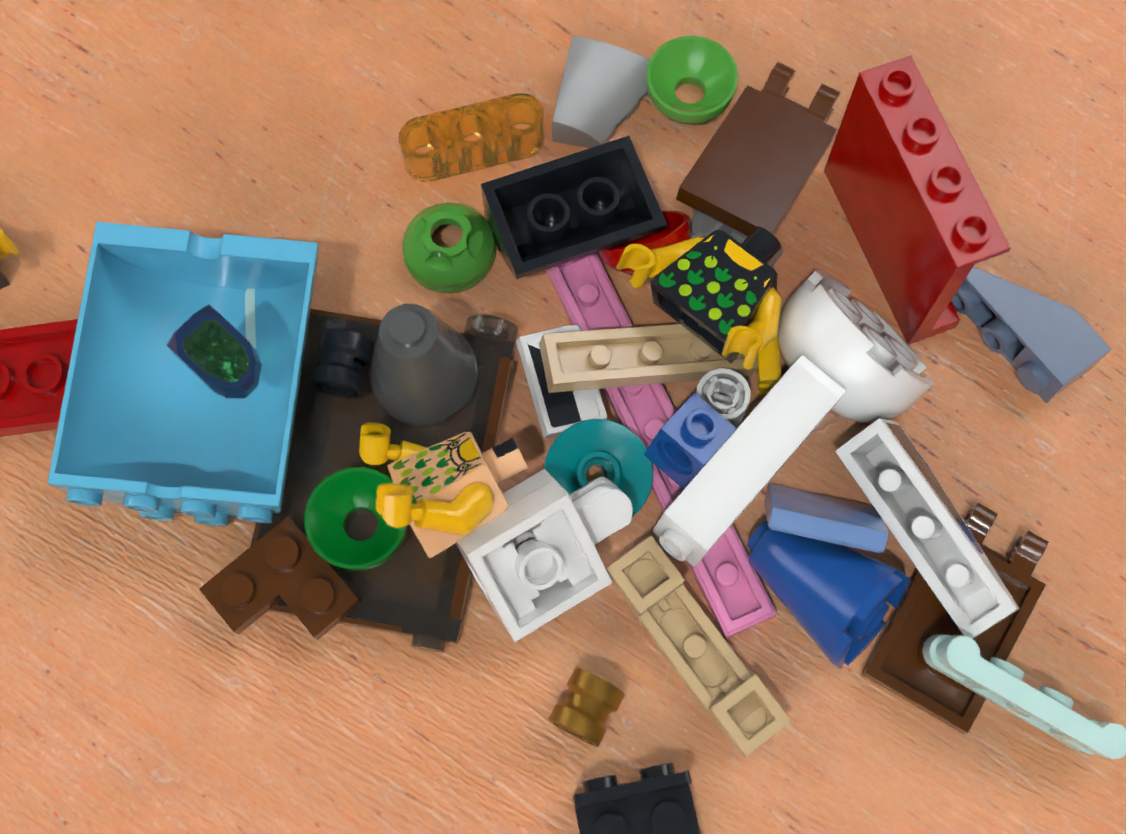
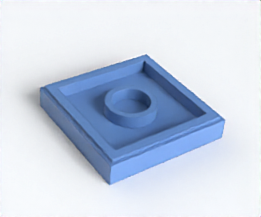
M768 483L764 503L770 530L876 553L884 552L889 532L873 505Z

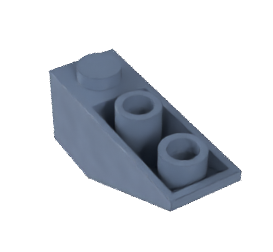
M976 267L971 269L951 300L955 310L961 314H966L981 331V336L986 345L992 351L1002 354L1014 367L1021 384L1028 391L1038 394L1045 403L1049 402L1092 369L1111 350L1107 343L1075 309Z

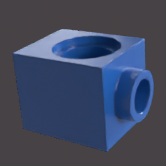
M694 393L662 426L644 453V456L684 490L737 428Z

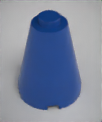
M767 521L763 522L754 531L747 544V547L752 550L749 556V563L828 660L838 668H842L843 663L847 665L852 663L875 639L886 624L882 619L889 609L887 602L897 609L911 582V578L901 572V570L847 546L770 530Z

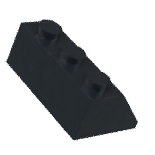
M630 136L481 184L485 216L493 232L500 255L516 280L667 229V222Z

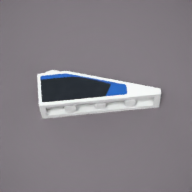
M879 418L835 451L964 636L973 639L1019 609L931 468L898 422Z

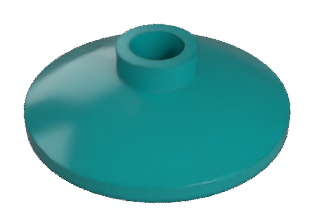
M590 419L570 426L555 439L546 455L544 469L569 495L589 483L586 478L588 468H600L605 478L611 480L631 500L632 517L645 504L653 482L652 462L644 456L647 449L643 442L630 429L610 420Z

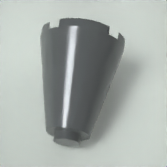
M402 304L391 309L381 321L371 361L370 383L379 404L395 420L410 426L430 427L445 422L446 418L459 410L462 411L470 403L478 384V365L470 344L459 332L423 306Z

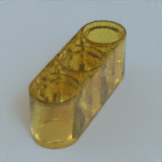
M518 93L415 117L407 121L399 132V145L404 167L407 173L415 180L429 182L532 157L542 149L545 142L544 110L540 101L534 96ZM521 123L531 125L526 129L513 128L514 125ZM470 135L482 136L481 139L476 141L464 140L465 137ZM429 146L433 148L426 153L415 152L421 147Z

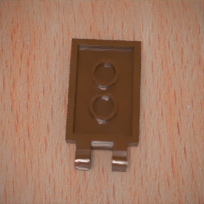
M777 62L761 91L748 85L746 86L680 185L676 200L746 236H749L759 226L775 235L834 138L837 129L826 123L833 113L834 109L832 107L838 99L840 92L822 84L809 108H806L786 98L790 89L788 84L796 70Z
M977 503L974 509H969L963 520L1019 609L973 638V640L980 648L981 658L988 662L991 657L1006 661L1046 586L1045 583L1031 575L1049 542L1027 531L1024 537H1018L1008 558L1002 556L982 544L998 514ZM918 570L861 675L960 733L966 734L969 733L986 698L926 663L923 657V646L929 637L939 634L949 636L964 635Z

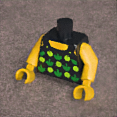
M760 226L756 227L742 244L738 243L724 231L715 230L705 238L698 236L653 250L641 244H630L625 247L616 266L617 270L624 268L635 270L629 281L635 288H641L648 277L653 278L650 282L653 303L729 363H732L740 353L745 356L742 367L748 370L751 369L757 354L773 341L778 334L782 299L777 292L778 274L767 263L781 249V244L767 229Z

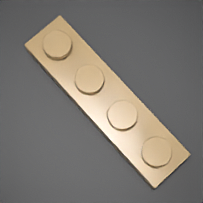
M681 324L543 334L539 342L549 393L701 380L709 371L719 368L732 369L743 377L752 376L757 370V359H755L753 367L749 370L742 367L745 359L743 354L739 353L737 358L732 363H729Z

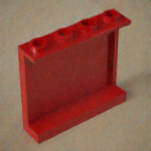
M910 55L859 72L824 169L828 181L908 344L956 328L960 318L951 300L976 263L1005 254L1011 249Z

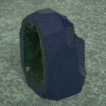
M210 305L194 313L174 332L167 344L171 352L206 386L225 398H247L259 384L262 364L257 351L236 328Z

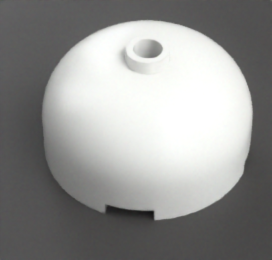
M816 269L789 297L780 313L777 337L779 349L785 363L790 369L798 358L804 355L844 388L846 392L831 409V411L844 418L856 422L874 423L879 418L890 420L897 417L911 407L934 385V381L927 375L920 377V374L927 368L911 346L876 310L872 312L856 298L850 301L847 296L852 291L847 285L831 274Z

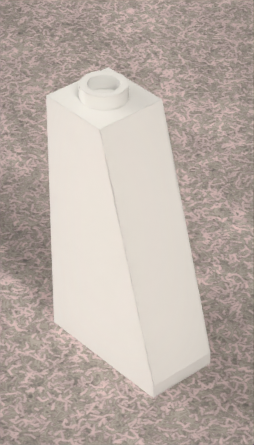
M801 355L663 513L652 531L659 536V542L664 550L677 560L688 561L695 568L810 436L846 390L804 355Z

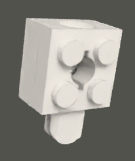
M543 469L503 493L509 505L504 513L456 542L493 612L514 642L612 583L594 545L630 524L633 509L631 500L611 480L599 477L569 495ZM528 538H536L525 541L516 549V546L523 540H526Z

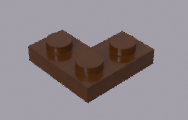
M289 516L199 588L231 630L238 635L281 599L285 601L317 640L362 604L331 565L316 553L306 535Z

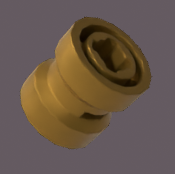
M575 668L567 682L569 692L571 693L570 696H567L564 702L555 705L548 721L575 738L599 748L607 732L604 723L610 713L618 710L625 694L606 680L588 671Z

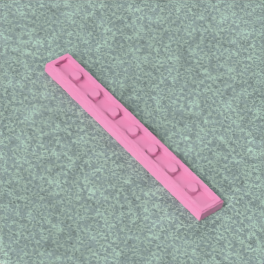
M596 253L545 270L571 325H579L581 331L633 327ZM662 383L602 388L619 424L635 433L646 449H648L662 426L676 413ZM652 463L653 482L651 490L664 513L682 493L683 489ZM733 525L729 527L695 568L686 561L725 640L777 615L754 567L749 563V557Z

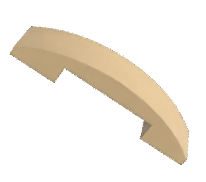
M652 535L606 568L614 585L661 654L715 724L744 757H747L792 722L757 674L753 676L750 674L683 585L686 580Z

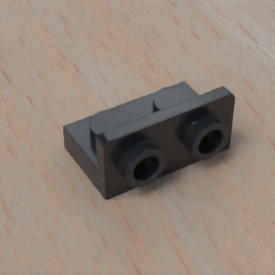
M673 763L640 769L641 781L618 785L616 775L586 780L582 782L584 793L573 795L580 834H700L689 785L692 783L690 772L675 773Z

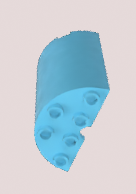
M96 222L47 484L67 491L66 502L93 507L102 506V501L121 504L124 508L140 511V517L151 520L173 521L174 513H182L195 516L194 522L209 526L226 527L228 526L229 517H237V519L255 523H272L273 515L280 513L282 507L319 254L318 243L223 234L222 238H206L196 235L189 230ZM247 289H254L257 339L255 350L262 364L259 384L247 398H225L206 386L171 352L167 344L179 327L194 313L207 305L212 306L246 338L245 292ZM234 350L224 362L221 370L227 375L233 374L241 369L244 359Z

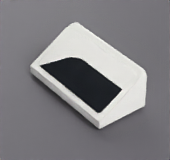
M567 325L521 336L516 340L544 438L558 437L570 426L585 420H607V413L599 389L548 392L539 342L543 334L581 331L579 325Z

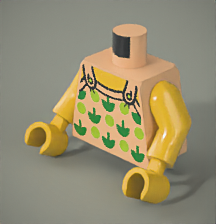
M364 423L360 429L359 455L366 464L380 465L387 462L388 459L394 461L387 465L393 483L378 486L376 510L391 527L400 528L410 524L429 559L504 513L509 505L498 483L528 468L513 438L482 453L471 432H463L433 446L424 447L404 440L399 445L390 444L391 430L381 423Z

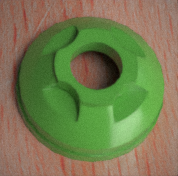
M699 36L678 37L660 46L652 55L646 74L648 94L655 107L668 118L683 123H703L714 119L730 105L737 89V66L730 53L713 40ZM693 84L703 91L704 97L697 103L689 104L679 100L675 91L681 85Z
M447 202L425 208L413 218L404 234L403 256L409 273L416 282L426 289L438 293L451 294L473 288L488 275L495 261L496 244L488 221L472 207L460 203ZM445 224L454 225L462 231L461 240L455 246L440 247L432 241V234L435 229Z

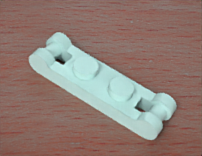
M939 634L929 637L924 643L923 657L932 668L1081 753L1098 755L1109 759H1120L1126 755V729L1122 725L1111 722H1099L1081 716L1071 710L1074 701L1066 695L1045 686H1040L1039 690L1031 687L1022 681L1025 673L1004 660L991 657L988 662L981 658L980 648L972 638Z

